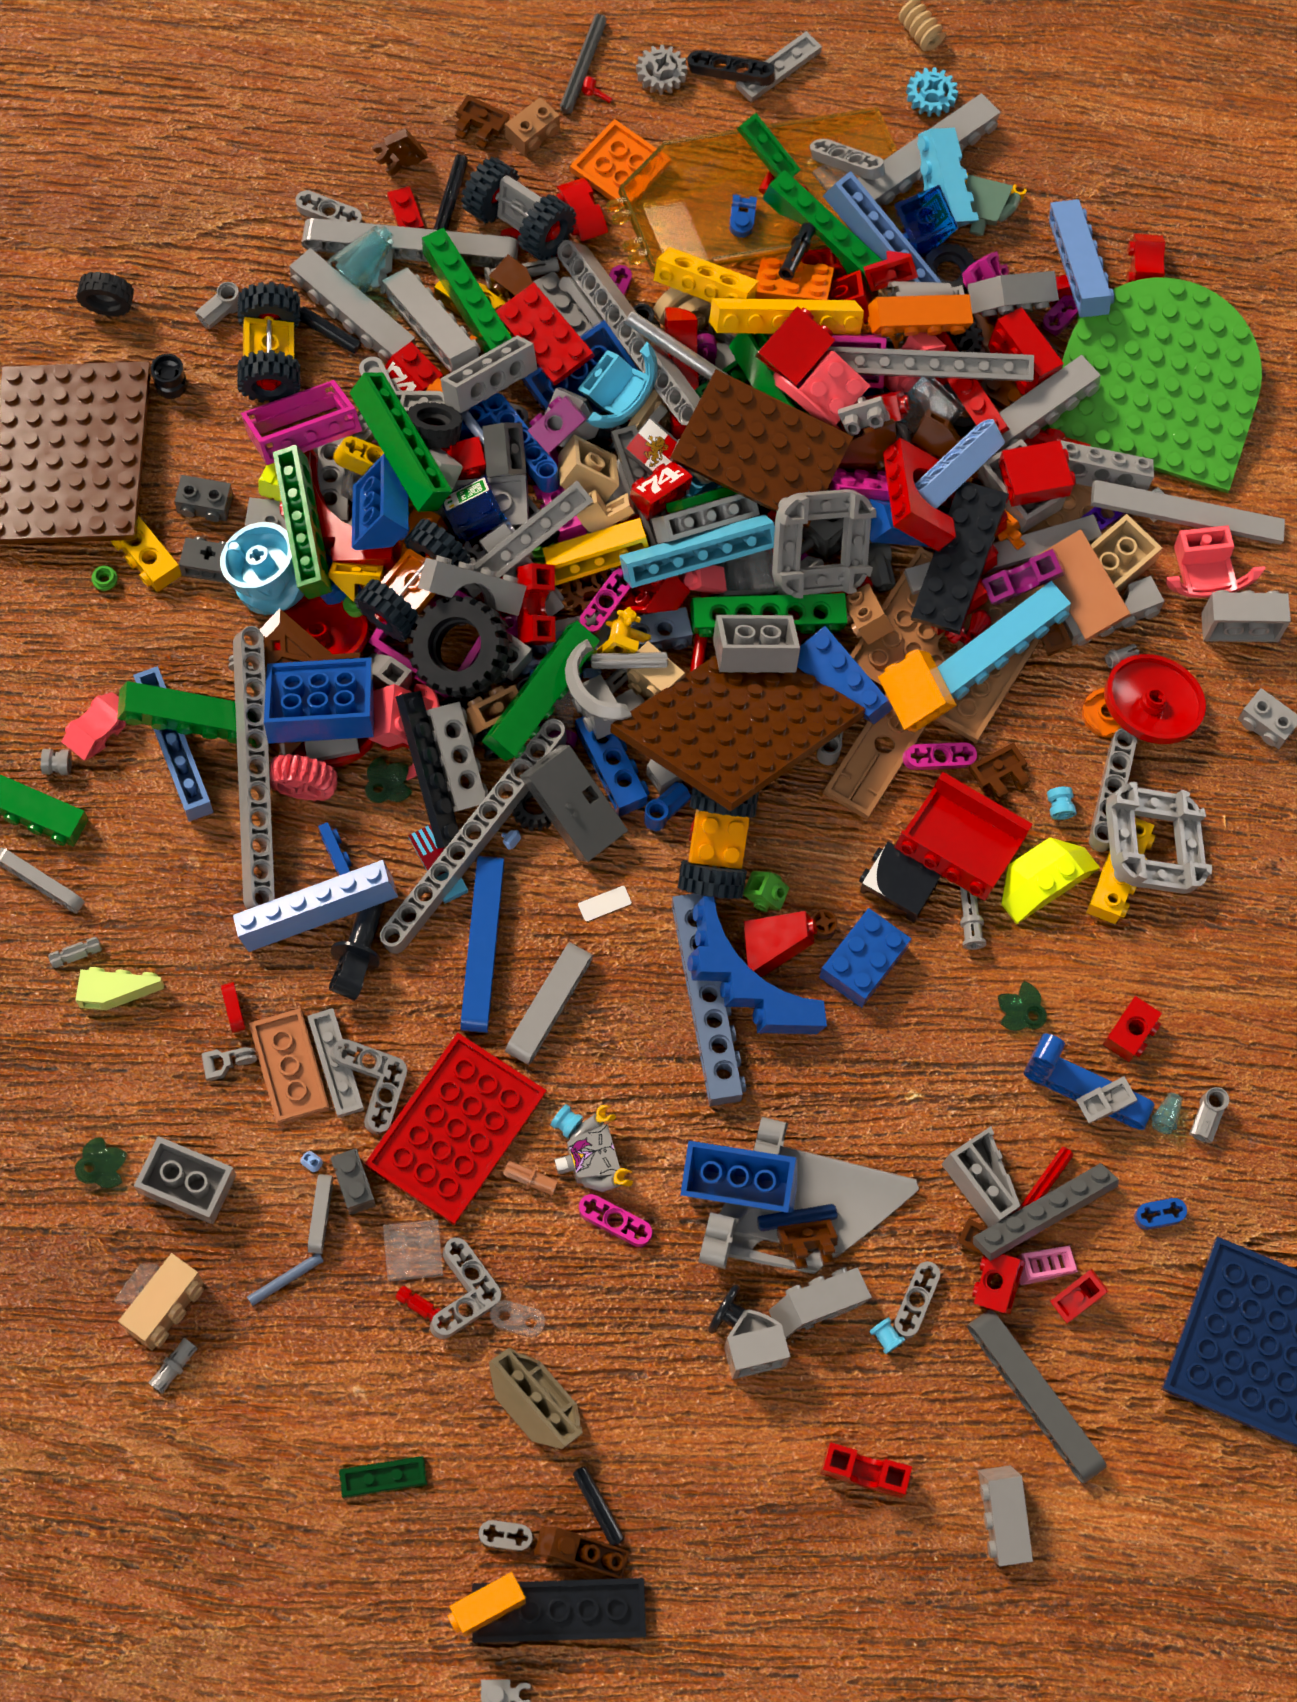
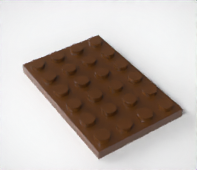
M715 369L670 457V461L777 513L779 502L783 498H788L797 493L827 491L853 436ZM808 520V524H803V526L808 528L812 520Z

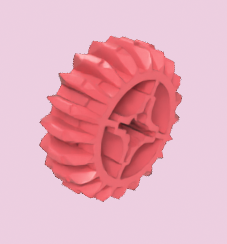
M298 754L278 755L273 757L270 762V787L280 794L314 802L316 800L325 801L334 795V790H336L338 783L337 772L330 765H326L325 762Z

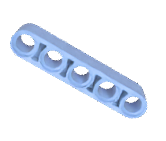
M988 419L979 423L915 483L918 492L927 503L934 508L939 507L1005 444V440L995 421Z

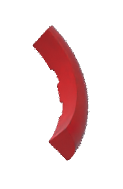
M665 307V332L697 353L698 319L696 316L682 308ZM668 354L694 390L698 388V372L673 355ZM670 410V420L672 422L670 424V432L678 440L681 438L686 426L679 423Z

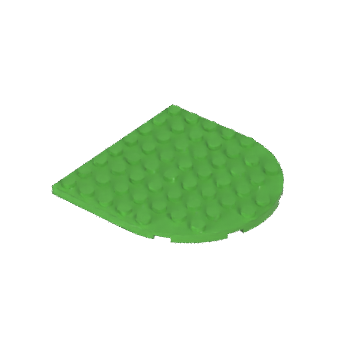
M1166 277L1147 278L1113 289L1114 303L1110 304L1109 314L1081 317L1071 334L1062 360L1064 363L1063 367H1065L1080 355H1083L1101 375L1098 391L1091 397L1086 396L1073 410H1066L1056 422L1051 425H1045L1041 430L1045 431L1048 428L1058 429L1067 438L1091 444V447L1153 459L1155 471L1228 493L1261 389V358L1251 329L1238 311L1224 298L1204 286L1190 281Z

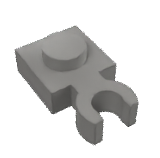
M510 1679L481 1680V1702H531V1700H522L519 1697L520 1691L531 1689V1685L521 1683L516 1688H510Z

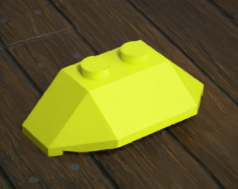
M1049 837L1008 865L1001 905L1013 921L1019 924L1098 871L1100 867L1085 847Z

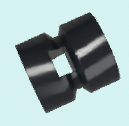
M173 354L157 356L151 364V374L157 393L166 399L180 397L187 388L186 375L181 360Z

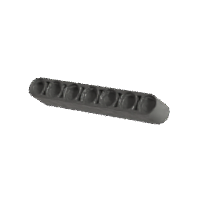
M988 1309L967 1324L972 1337L1076 1478L1082 1484H1085L1106 1469L1107 1465L1100 1453L993 1310Z

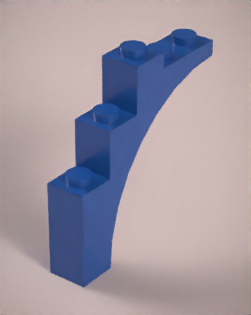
M703 896L693 908V919L697 922L695 943L698 947L689 955L687 967L691 971L692 980L722 981L720 994L724 998V1006L755 1008L753 1011V1022L757 1026V1033L818 1034L827 1026L824 1001L803 998L787 993L766 982L752 971L738 956L725 936L717 915L714 896Z

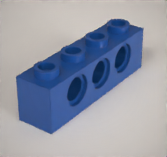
M584 716L576 719L575 731L617 815L621 817L646 806L647 796L650 793L644 780L640 782L636 774L638 773V768L633 759L629 760L625 752L627 751L626 743L612 733L605 736L608 739L607 742L600 743L596 741L597 738L594 732H588L583 722ZM615 758L619 760V763L611 765L607 760ZM621 780H626L630 782L631 785H629L628 787H621L620 785H618V782Z

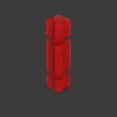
M402 1286L395 1296L396 1299L403 1304L407 1303L410 1309L425 1319L430 1318L431 1322L434 1315L441 1311L439 1308L435 1309L432 1303L418 1294H412V1290L406 1286Z

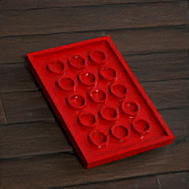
M457 1032L368 1157L364 1166L455 1226L540 1104L547 1090Z

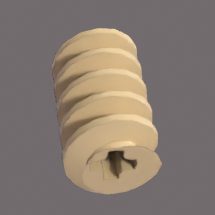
M910 0L901 9L898 19L904 24V28L909 31V34L915 39L916 43L920 44V48L923 51L933 50L942 43L946 33H941L942 25L937 24L935 17L931 18L932 13L926 11L927 7L925 4H921V0Z

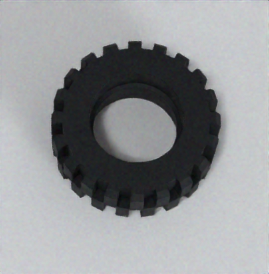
M457 595L449 598V600L441 598L436 600L435 607L428 605L424 609L425 616L423 618L417 617L415 623L418 626L416 630L411 629L409 635L410 638H413V644H408V652L413 654L414 657L410 659L412 667L418 670L416 675L419 679L425 681L426 685L431 689L455 698L464 699L465 696L474 698L479 696V692L487 693L492 690L490 685L493 683L498 685L503 679L500 676L501 672H507L510 667L506 663L507 658H512L513 650L509 648V644L513 640L512 635L506 631L509 628L506 621L500 618V614L496 610L467 596L462 598ZM463 623L471 624L478 630L480 635V653L475 662L467 669L452 671L443 663L441 657L442 641L453 627Z

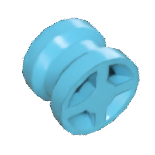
M565 1104L556 1114L550 1126L554 1129H560L563 1132V1136L569 1139L571 1134L580 1126L584 1117L573 1113L571 1107Z

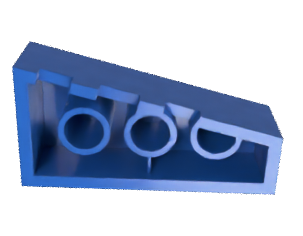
M826 626L800 646L797 668L806 674L813 675L821 684L834 688L866 708L864 713L866 720L875 724L893 709L887 697Z

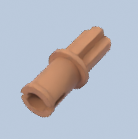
M509 1161L504 1170L506 1177L527 1185L526 1188L528 1189L532 1187L550 1196H553L559 1181L536 1172V1168L532 1170L513 1161Z

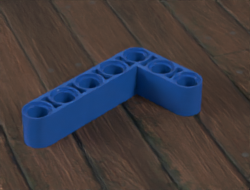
M495 393L487 400L481 401L468 410L482 430L483 426L522 423L526 472L542 492L552 493L560 487L557 464L528 432L529 428L502 394ZM462 420L459 441L475 437Z
M1043 1034L1023 1072L1028 1079L1074 1101L1099 1087L1102 1088L1112 1083V1081L1060 1058L1065 1042L1051 1034ZM1134 1092L1138 1101L1109 1115V1117L1135 1129L1144 1130L1155 1104L1150 1099Z

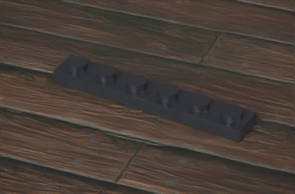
M421 691L396 696V701L436 847L440 849L448 846L459 832Z

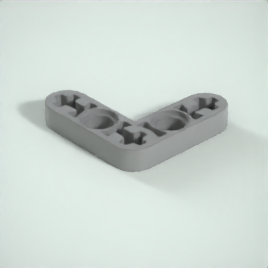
M339 1040L330 1050V1056L334 1063L377 1079L365 1115L364 1124L366 1129L372 1134H380L391 1125L407 1074V1066L398 1057L351 1040ZM343 1046L347 1047V1053L354 1055L355 1053H357V1050L360 1051V1053L357 1055L355 1063H353L352 1061L355 1059V1057L347 1055L342 1059L341 1053L337 1051V1049H341ZM365 1054H370L375 1058L374 1068L369 1069L362 1064V1057ZM394 1064L397 1065L396 1070L400 1074H396L391 1083H383V1080L388 1081L391 1076V1071L388 1070V1067ZM385 1088L391 1091L393 1097L390 1103H384L380 1100L379 1092L381 1089ZM380 1108L389 1109V1111L385 1110L381 1114L380 1120L384 1124L375 1127V1122L372 1118L379 1114Z
M452 1238L446 1243L443 1249V1258L468 1293L434 1315L430 1323V1331L438 1339H447L495 1308L501 1298L499 1286L467 1242L461 1238ZM452 1246L454 1249L460 1248L462 1250L460 1257L457 1254H450ZM467 1258L469 1259L461 1267L458 1266L462 1260L464 1262ZM469 1267L475 1268L479 1273V1278L476 1280L468 1279L465 1276V1269ZM483 1280L485 1281L482 1288L481 1286H479L478 1289L474 1288L477 1287ZM484 1291L487 1294L490 1292L494 1294L491 1300L489 1298L485 1300L482 1298ZM462 1304L470 1305L473 1309V1315L470 1317L462 1316L458 1311V1307ZM453 1315L455 1320L450 1322L447 1330L437 1327L440 1322L439 1320L444 1323Z

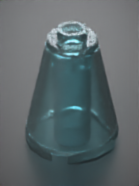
M383 225L381 228L374 226L330 257L327 262L330 265L335 263L336 270L355 287H361L360 291L365 294L394 243L391 239L394 235Z

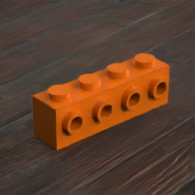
M970 294L876 297L868 305L872 334H881L882 337H890L896 333L914 336L921 332H927L928 335H938L942 332L958 335L964 333L973 324Z

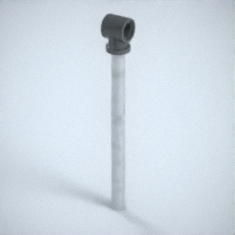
M633 310L624 322L708 380L711 379L715 369L725 373Z

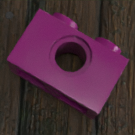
M558 396L548 405L551 410L544 416L539 413L530 421L532 427L528 432L548 454L588 419L568 396H565L563 399ZM554 415L562 419L563 425L559 430H555L550 426V419Z

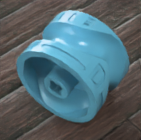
M269 522L254 523L242 528L228 540L221 553V570L224 577L235 589L237 595L249 610L257 614L272 615L279 608L282 611L290 609L302 599L304 594L297 588L288 535L283 527Z

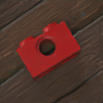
M1134 996L1102 1045L1128 1062L1132 1060L1134 1055L1139 1058L1147 1047L1144 1040L1148 1034L1153 1037L1161 1026L1158 1019L1162 1013L1137 996ZM1129 1026L1137 1027L1140 1035L1132 1034L1129 1031Z
M1004 1254L990 1261L984 1255L980 1263V1271H983L980 1282L975 1283L972 1297L975 1298L974 1304L1011 1315L1026 1261ZM996 1274H1000L1003 1278V1284L998 1289H994L991 1285V1279Z

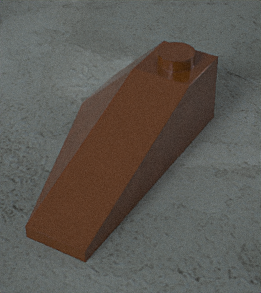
M893 418L885 421L881 427L875 429L868 427L864 429L863 434L851 441L838 468H842L846 472H854L856 469L867 472L875 469L878 472L885 470L883 452L888 446L897 441Z

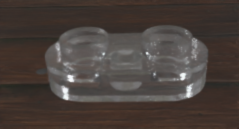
M502 1300L497 1302L490 1312L491 1322L496 1328L518 1335L536 1337L542 1333L545 1327V1318L542 1312L522 1304ZM500 1313H509V1319L506 1321L499 1318ZM527 1320H535L536 1326L534 1328L527 1327Z

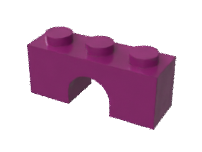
M1052 548L1030 558L1029 562L1017 568L1003 570L983 579L982 582L991 603L997 606L1065 576L1066 573L1057 552Z

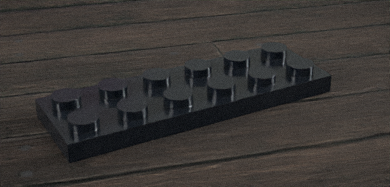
M967 481L957 489L948 516L952 517L954 521L956 538L941 550L934 551L911 614L912 621L960 635L1007 506L1009 493Z
M644 1578L517 1582L526 1598V1604L472 1633L473 1644L646 1638ZM472 1583V1593L490 1583Z

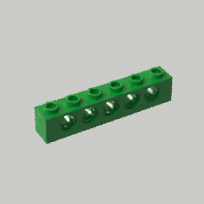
M297 445L272 452L297 588L308 599L333 592L329 578V569L308 458Z
M845 593L808 594L803 595V598H795L791 595L693 598L690 604L692 634H699V637H712L715 628V621L712 618L714 613L737 615L740 612H744L747 615H763V612H771L773 615H788L789 611H795L799 614L800 619L794 620L796 631H800L801 634H813L815 630H820L824 626L832 634L839 633L847 624ZM813 611H822L825 619L816 618Z

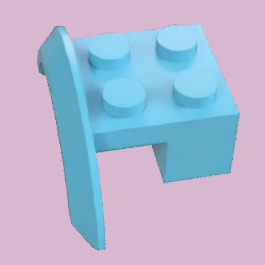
M646 342L639 351L645 360V373L632 368L622 357L609 350L606 351L577 390L596 407L611 415H599L593 412L587 419V423L602 429L613 428L628 421L643 407L653 390L658 371L657 357L649 342Z

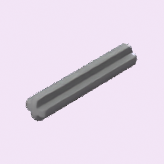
M666 652L598 653L591 656V667L593 669L666 668L668 666V654Z

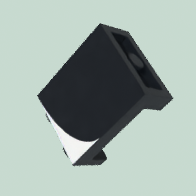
M887 842L883 849L879 847L871 860L875 863L871 870L866 868L860 877L859 882L862 883L860 892L863 894L866 891L871 892L906 912L905 918L915 923L942 875L926 868L913 858L904 855L901 851L894 848L895 845Z

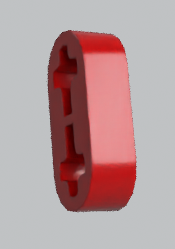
M234 982L221 985L232 1033L246 1030Z

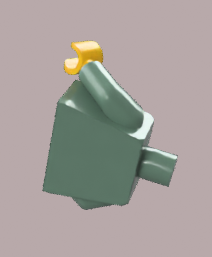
M967 173L968 178L965 180L967 192H972L974 199L971 203L972 211L977 212L979 218L978 221L971 224L969 233L983 236L986 224L996 226L998 221H1005L1016 211L1027 190L1024 189L1023 192L1016 191L1017 185H1009Z

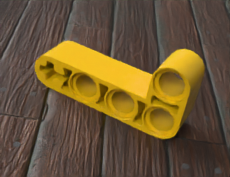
M348 436L335 449L333 458L340 467L363 476L384 452L379 446L357 437ZM409 497L408 511L410 515L415 506Z

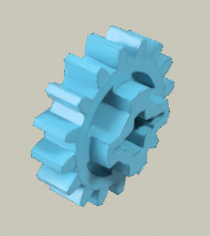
M936 67L932 69V72L924 68L923 74L916 71L915 76L910 77L909 84L907 85V102H912V109L918 107L920 115L924 111L927 112L928 117H931L933 112L939 117L942 110L948 113L950 107L955 106L958 90H956L957 82H952L953 76H944L945 70L938 73Z

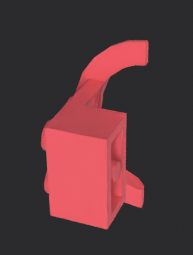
M827 350L811 368L813 373L799 389L776 372L773 374L777 388L792 398L811 416L839 430L841 429L836 425L841 420L838 415V409L855 404L858 398L870 387L835 351Z
M1229 525L1179 531L1174 549L1183 583L1180 582L1179 576L1167 577L1166 584L1170 590L1180 595L1207 598L1211 596L1212 592L1227 590L1230 593H1234L1248 587L1262 575L1266 568L1265 566L1253 567L1248 574L1236 580L1230 559L1234 543Z
M396 684L373 691L374 737H369V740L386 747L400 743L408 745L396 696L411 693L412 691ZM416 684L414 686V692L421 691L426 711L440 707L439 699L433 689L424 684ZM412 764L410 767H407L406 780L416 777L415 766Z

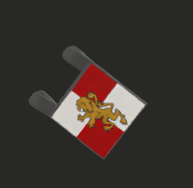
M662 405L658 406L623 449L627 455L651 475L653 470L663 463L667 465L672 462L670 457L678 441L658 424L668 412Z

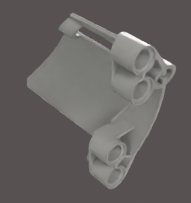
M766 1117L761 1118L755 1146L752 1151L797 1157V1191L794 1210L828 1204L836 1206L837 1219L831 1220L838 1236L837 1246H834L835 1253L832 1254L833 1258H837L857 1243L920 1190L917 1180L785 1147L783 1145L788 1123ZM725 1203L719 1214L710 1212L698 1261L699 1263L725 1269L727 1259L730 1257L815 1274L825 1266L821 1262L819 1248L807 1250L813 1253L806 1258L808 1268L796 1269L793 1260L754 1251V1246L763 1240L780 1244L777 1237V1229L762 1232L757 1225L758 1216L779 1213L780 1211Z

